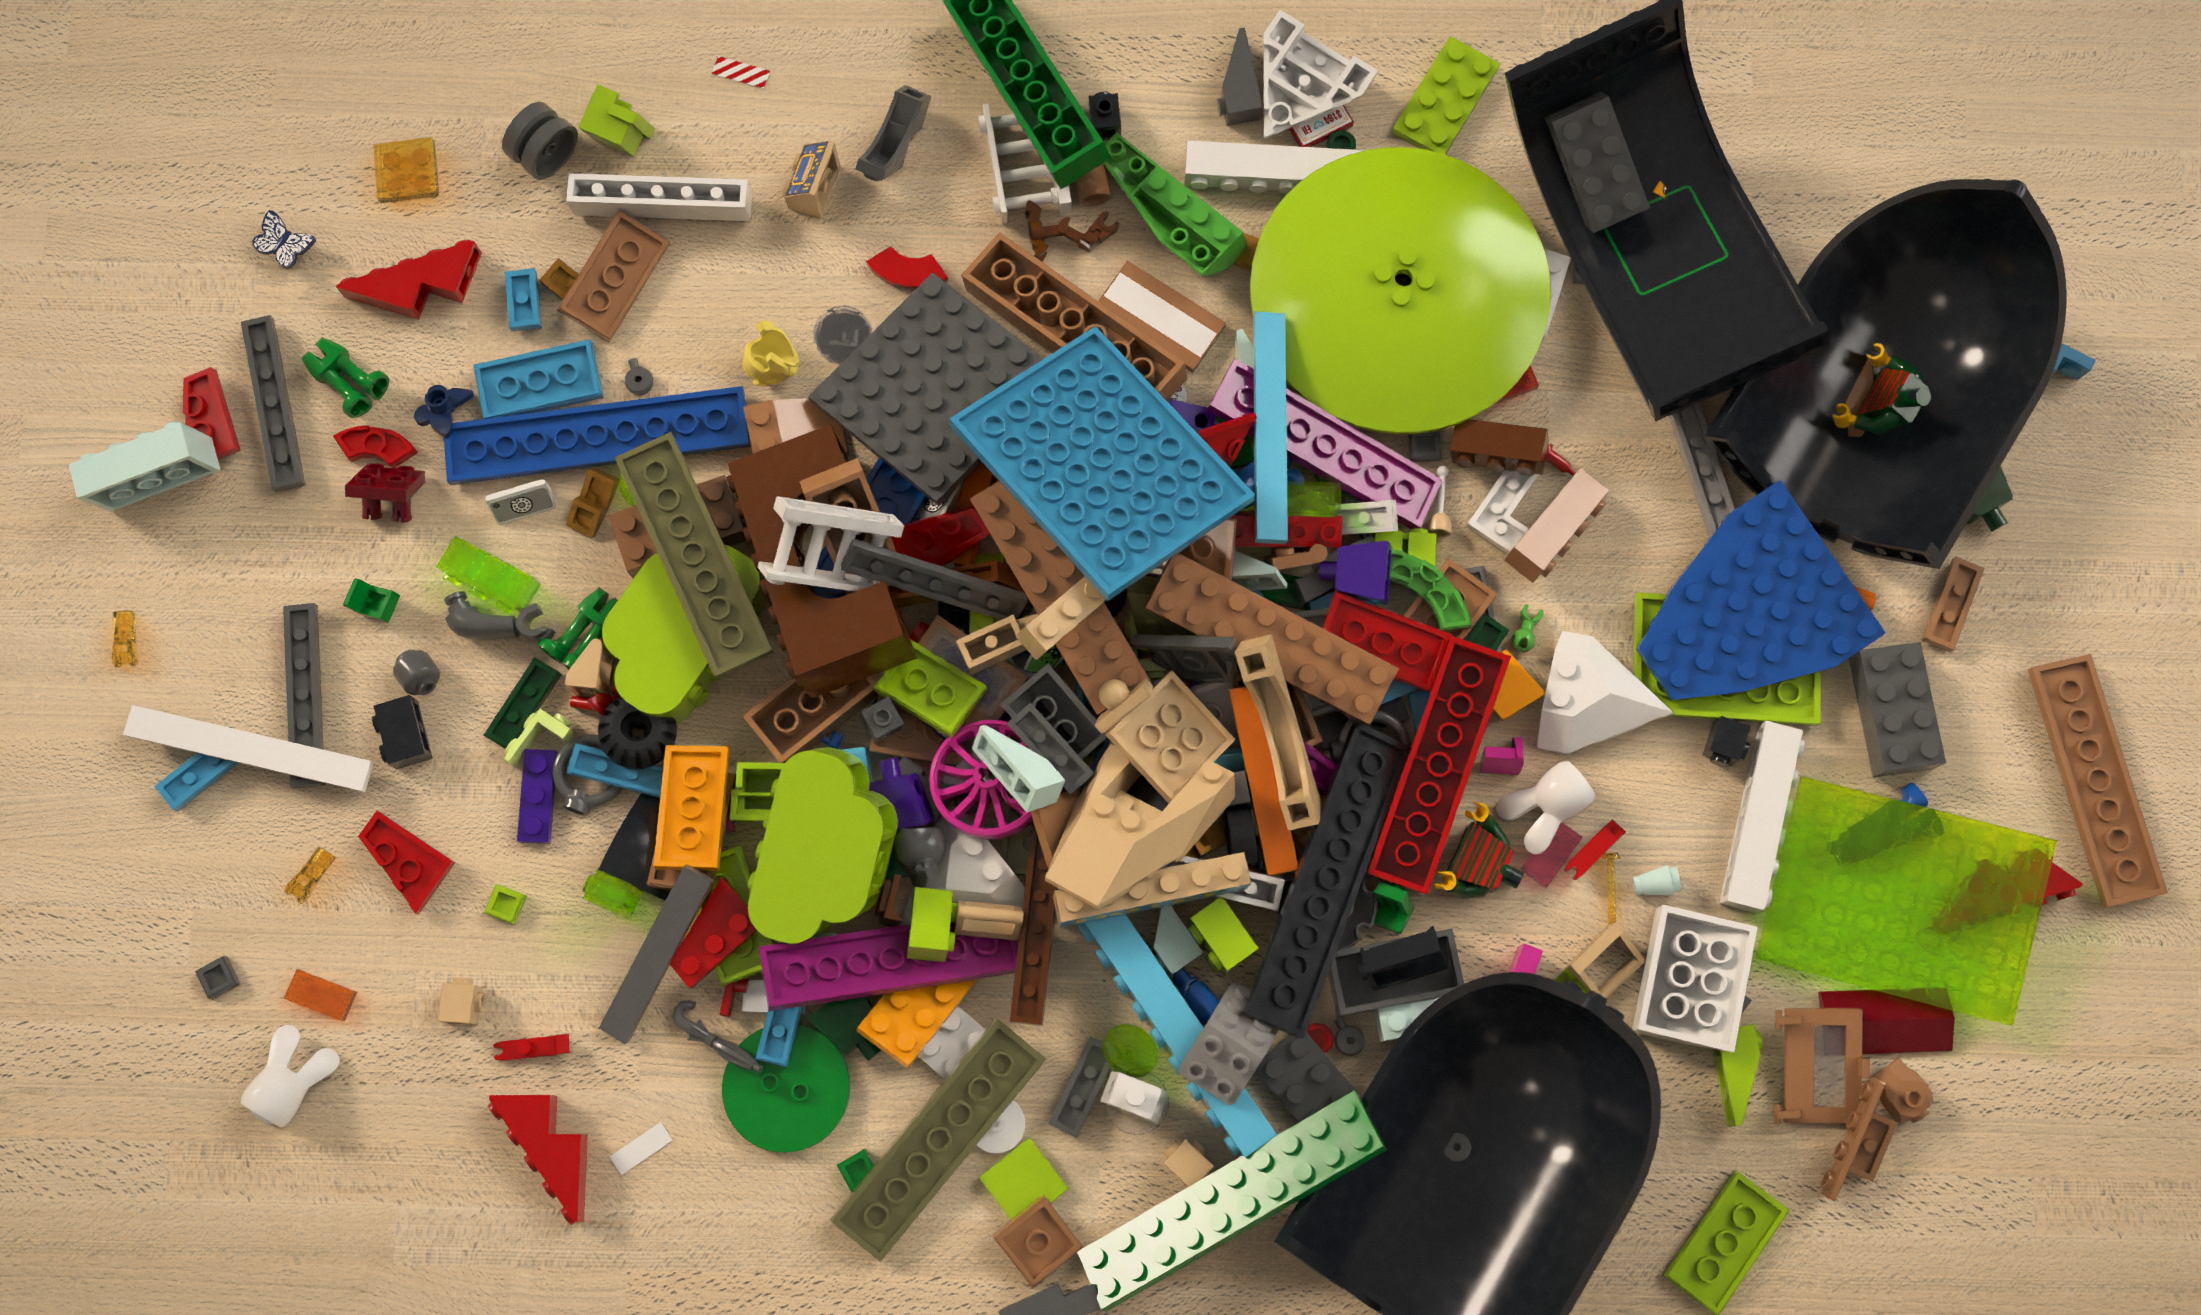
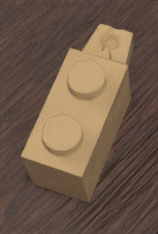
M1038 614L1017 620L1014 615H1011L956 640L958 649L970 674L973 675L1026 651L1027 649L1018 640L1016 635L1034 620Z

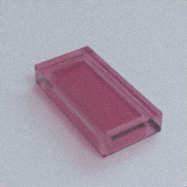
M1562 822L1549 847L1541 854L1531 853L1520 870L1547 888L1583 837Z

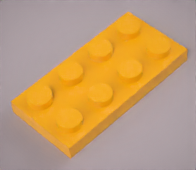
M665 746L653 865L656 870H682L688 864L698 871H719L730 756L728 746Z
M979 979L885 993L857 1027V1032L908 1069Z

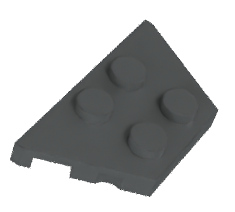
M1134 634L1129 644L1135 650L1140 648L1149 650L1154 654L1151 661L1169 672L1172 670L1181 681L1233 684L1237 676L1236 640L1234 637Z

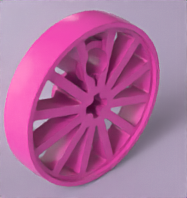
M982 720L961 727L952 739L948 737L942 743L932 761L929 784L931 795L938 811L951 826L974 838L986 840L1006 838L1022 831L1033 822L1031 812L1027 813L1015 799L1009 797V791L996 776L994 781L988 779L985 783L983 778L985 776L991 777L993 773L982 760L980 763L977 762L959 746L974 736L976 739L979 728L982 725H987L1006 737L1010 735L1021 740L1008 726L1006 721ZM1023 741L1020 743L1024 747L1028 748ZM955 752L972 769L964 770L944 764L950 754ZM941 775L967 780L962 784L940 789ZM970 792L953 811L949 812L943 802L944 799ZM998 795H1001L1010 808L1017 810L1022 816L1006 825ZM991 798L999 827L982 828ZM980 799L973 825L969 826L959 821Z

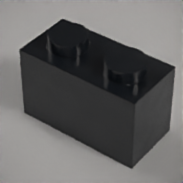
M407 695L373 706L375 715L372 716V723L376 733L381 735L383 744L379 745V751L384 763H388V765L395 769H400L433 759L418 700Z

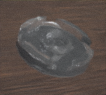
M846 305L832 307L816 320L813 329L814 344L823 358L830 363L840 365L872 333V327L866 316L857 308Z

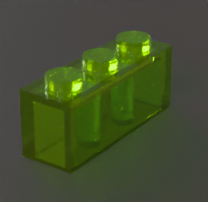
M454 536L436 566L444 574L443 580L455 587H459L460 583L469 587L468 593L482 601H485L487 597L496 602L494 606L508 615H511L513 611L519 614L526 608L541 585L533 576L457 536Z

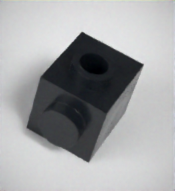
M1098 92L1095 95L1089 96L1090 122L1102 140L1110 139L1116 132L1121 135L1118 93Z
M1724 716L1718 717L1713 721L1702 755L1711 758V763L1721 767L1732 766L1739 762L1740 759L1744 760L1750 747V743L1746 740L1751 726Z

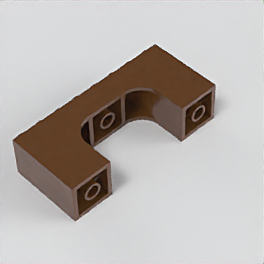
M831 424L727 463L731 474L726 476L732 493H736L738 501L735 502V507L739 517L744 519L747 526L743 528V532L748 544L752 545L755 553L751 554V557L758 572L760 571L758 568L759 561L774 563L785 523L774 510L776 496L806 501L799 481L849 461L846 451ZM801 523L800 526H797L787 565L804 567L805 557L802 551V540L811 524ZM762 574L763 580H760V585L765 597H769L772 606L768 607L773 623L775 625L778 624L781 632L777 634L781 649L783 652L786 651L789 660L786 661V667L791 678L796 680L799 689H805L811 699L917 659L899 605L885 581L840 598L827 599L817 596L812 585L785 582L784 585H777L767 581Z

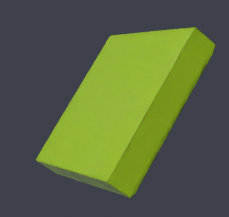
M1030 1137L979 1177L1010 1220L1043 1194L1052 1203L1069 1189Z

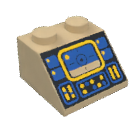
M823 141L804 144L801 154H796L793 162L794 173L792 179H788L783 188V197H785L788 209L822 219L841 168L835 142Z

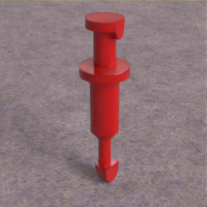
M1550 443L1546 460L1562 473L1568 472L1574 476L1577 472L1571 468V463L1553 451L1554 445Z

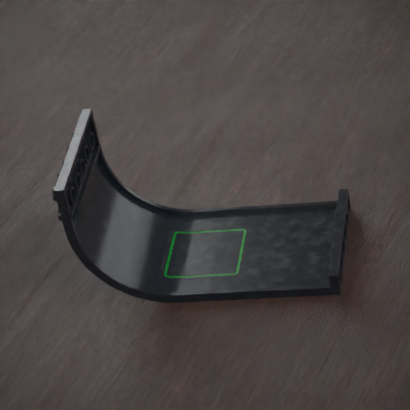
M1658 0L1644 9L1634 11L1611 24L1603 25L1592 33L1581 38H1575L1566 45L1552 51H1547L1541 56L1524 64H1519L1504 73L1517 129L1551 219L1655 422L1829 346L1828 327L1824 320L1818 321L1737 180L1715 135L1692 69L1682 0ZM1602 92L1610 98L1650 208L1593 233L1584 223L1544 117ZM1660 181L1666 187L1665 198L1653 193V190Z

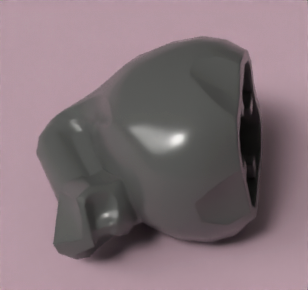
M935 826L898 829L893 845L894 857L910 877L912 885L925 888L929 880L940 876L937 865L942 860L945 851L944 833L940 827Z

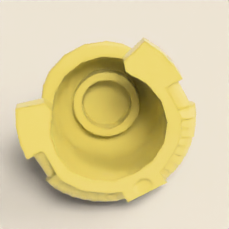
M759 321L756 326L761 336L748 342L745 346L742 367L747 375L754 379L753 385L768 387L769 384H779L786 377L794 376L800 361L797 351L793 348L782 329L773 327L771 321Z

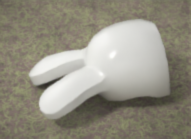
M1563 761L1551 767L1532 788L1505 795L1497 803L1496 811L1497 815L1503 820L1513 821L1535 807H1540L1544 813L1526 833L1524 845L1528 852L1541 854L1549 847L1559 825L1591 806L1596 795L1582 774L1569 761Z
M285 1025L279 1027L272 1038L268 1064L245 1089L241 1097V1104L248 1108L262 1122L283 1128L295 1116L308 1088L323 1080L338 1067L340 1059L337 1052L328 1048L321 1049L297 1073H294L288 1069V1065L300 1043V1033L294 1026Z

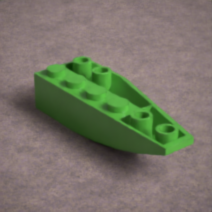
M1117 132L1105 143L1111 159L1103 164L1163 246L1202 277L1229 269L1248 249L1243 231Z

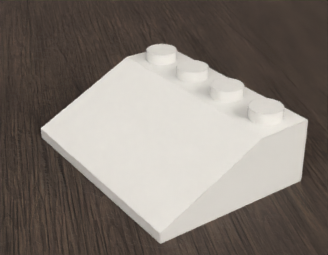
M1661 905L1655 910L1632 1029L1638 1034L1734 1053L1758 927L1671 906Z

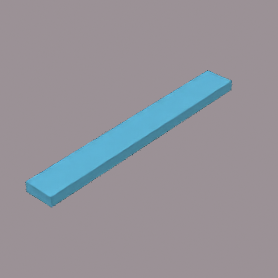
M1255 311L1253 316L1254 413L1257 417L1254 422L1255 543L1286 544L1288 541L1285 313Z

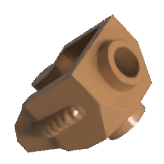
M1896 1058L1885 1068L1872 1075L1886 1083L1879 1100L1898 1124L1908 1120L1916 1123L1929 1114L1927 1108L1933 1103L1932 1091L1921 1076L1913 1069L1908 1068L1900 1058Z

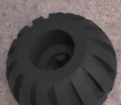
M621 696L607 706L604 710L607 712L606 715H601L598 725L600 745L605 754L614 763L625 768L646 769L664 760L665 746L675 744L677 725L673 717L644 715L628 704ZM644 727V737L640 738L637 736L632 738L633 728L640 730Z

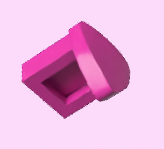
M1512 737L1511 748L1484 747L1480 760V773L1519 775L1524 765L1522 737Z

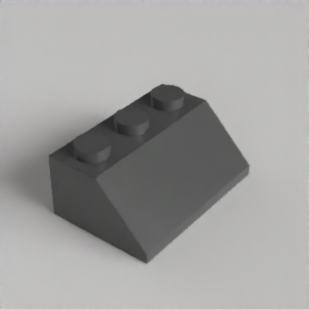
M1049 663L1000 704L1010 717L1013 718L1031 702L1082 760L1108 738L1105 735L1106 733L1101 734L1095 727L1097 718Z

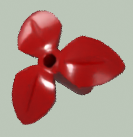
M614 686L612 697L607 693L596 694L589 698L572 696L570 707L606 715L607 712L604 710L612 701L619 698L620 694L616 686Z

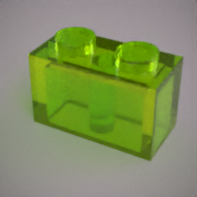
M1287 481L1288 516L1336 517L1340 514L1341 483Z
M597 869L594 875L588 876L583 886V892L585 893L583 899L628 920L631 919L643 893L642 890L632 884Z

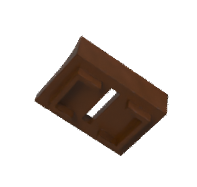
M895 874L891 880L886 879L874 914V916L880 917L879 925L894 927L899 926L903 921L895 911V897L901 875Z

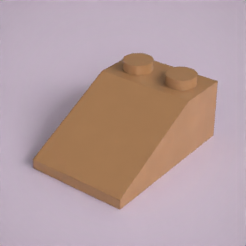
M809 398L770 400L743 407L753 453L831 424L846 454H849L843 428L811 403Z

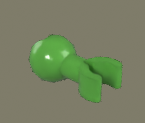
M1527 604L1524 605L1520 612V619L1523 622L1521 629L1515 631L1512 635L1511 642L1514 649L1519 652H1528L1535 646L1533 629L1543 616L1544 611L1542 609L1530 621V616L1527 613L1529 606Z

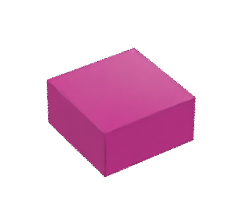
M1525 943L1520 945L1516 950L1508 972L1535 974L1543 951Z

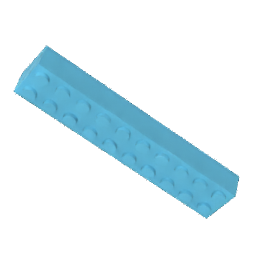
M1126 914L1078 924V930L1086 942L1089 944L1093 941L1098 947V950L1095 952L1106 970L1111 967L1117 975L1113 981L1123 996L1129 993L1135 1003L1131 1007L1141 1022L1147 1019L1153 1030L1149 1034L1160 1049L1165 1046L1171 1054L1168 1062L1179 1076V1067L1203 1030V1026ZM1188 1079L1190 1083L1186 1086L1187 1090L1196 1102L1202 1100L1208 1108V1111L1204 1113L1214 1129L1221 1127L1227 1136L1222 1141L1233 1156L1239 1154L1240 1157L1243 1155L1246 1158L1270 1139L1277 1136L1245 1088L1236 1102L1228 1105Z

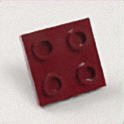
M380 463L367 464L345 484V497L362 498L363 519L368 520L369 515H371V520L382 518L381 500L392 501V521L399 522V518H401V523L410 522L412 520L411 497L425 483V471L414 470L412 466L386 468Z

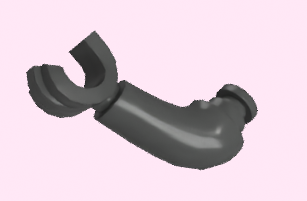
M464 591L452 593L444 599L445 604L450 606L448 608L449 615L445 618L447 625L454 633L468 639L518 638L522 634L530 642L538 644L543 638L552 639L556 633L553 629L545 626L530 629L531 621L543 615V611L537 603L524 608L516 618L515 616L492 615L479 612L478 607L471 606L469 601H465L467 595Z

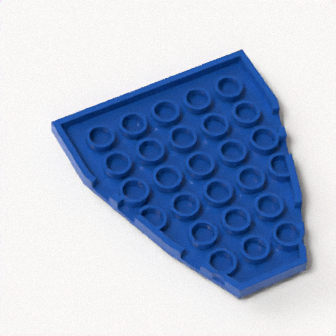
M1779 480L1726 515L1721 525L1709 537L1695 559L1689 563L1669 589L1664 598L1665 601L1657 615L1652 619L1646 635L1642 637L1636 650L1670 701L1740 693L1834 668L1886 634V632L1787 488Z

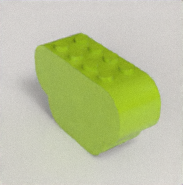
M725 545L761 623L762 616L760 615L768 601L760 585V580H763L750 558L735 548ZM658 553L654 554L644 563L608 613L603 623L602 636L607 649L619 661L615 670L614 680L620 696L644 715L673 717L677 724L685 720L696 706L699 708L704 704L709 696L707 690L714 681L718 682L722 677L715 678Z
M831 747L799 752L786 761L781 769L779 779L776 778L771 788V797H774L771 810H767L763 820V828H766L764 840L759 842L755 853V858L759 859L756 872L753 871L748 881V890H751L748 901L749 918L755 929L767 938L789 944L803 942L827 930L833 923L848 921L868 911L877 903L881 896L897 833L898 818L893 805L886 797L869 790L868 771L863 762L852 753Z

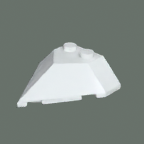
M1279 10L1264 32V139L1362 97L1378 74V70L1356 56H1353L1351 60L1346 59L1306 34L1303 23Z
M1562 631L1554 652L1543 702L1537 749L1568 755L1579 751L1580 748L1605 741L1641 727L1647 722L1672 715L1673 712L1593 636Z
M964 814L959 819V821L969 826H972L974 823L967 814ZM944 818L934 824L935 827H940L944 833L945 851L942 860L937 865L940 876L929 880L925 888L953 891V903L961 900L1020 906L1023 909L1025 887L988 840L968 836L955 829ZM914 886L900 925L910 924Z

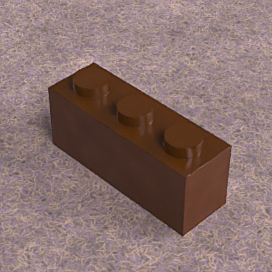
M1469 419L1455 425L1450 446L1452 463L1463 468H1472L1473 466L1485 467L1493 472L1509 470L1516 471L1524 476L1543 475L1549 446L1548 430L1546 428Z

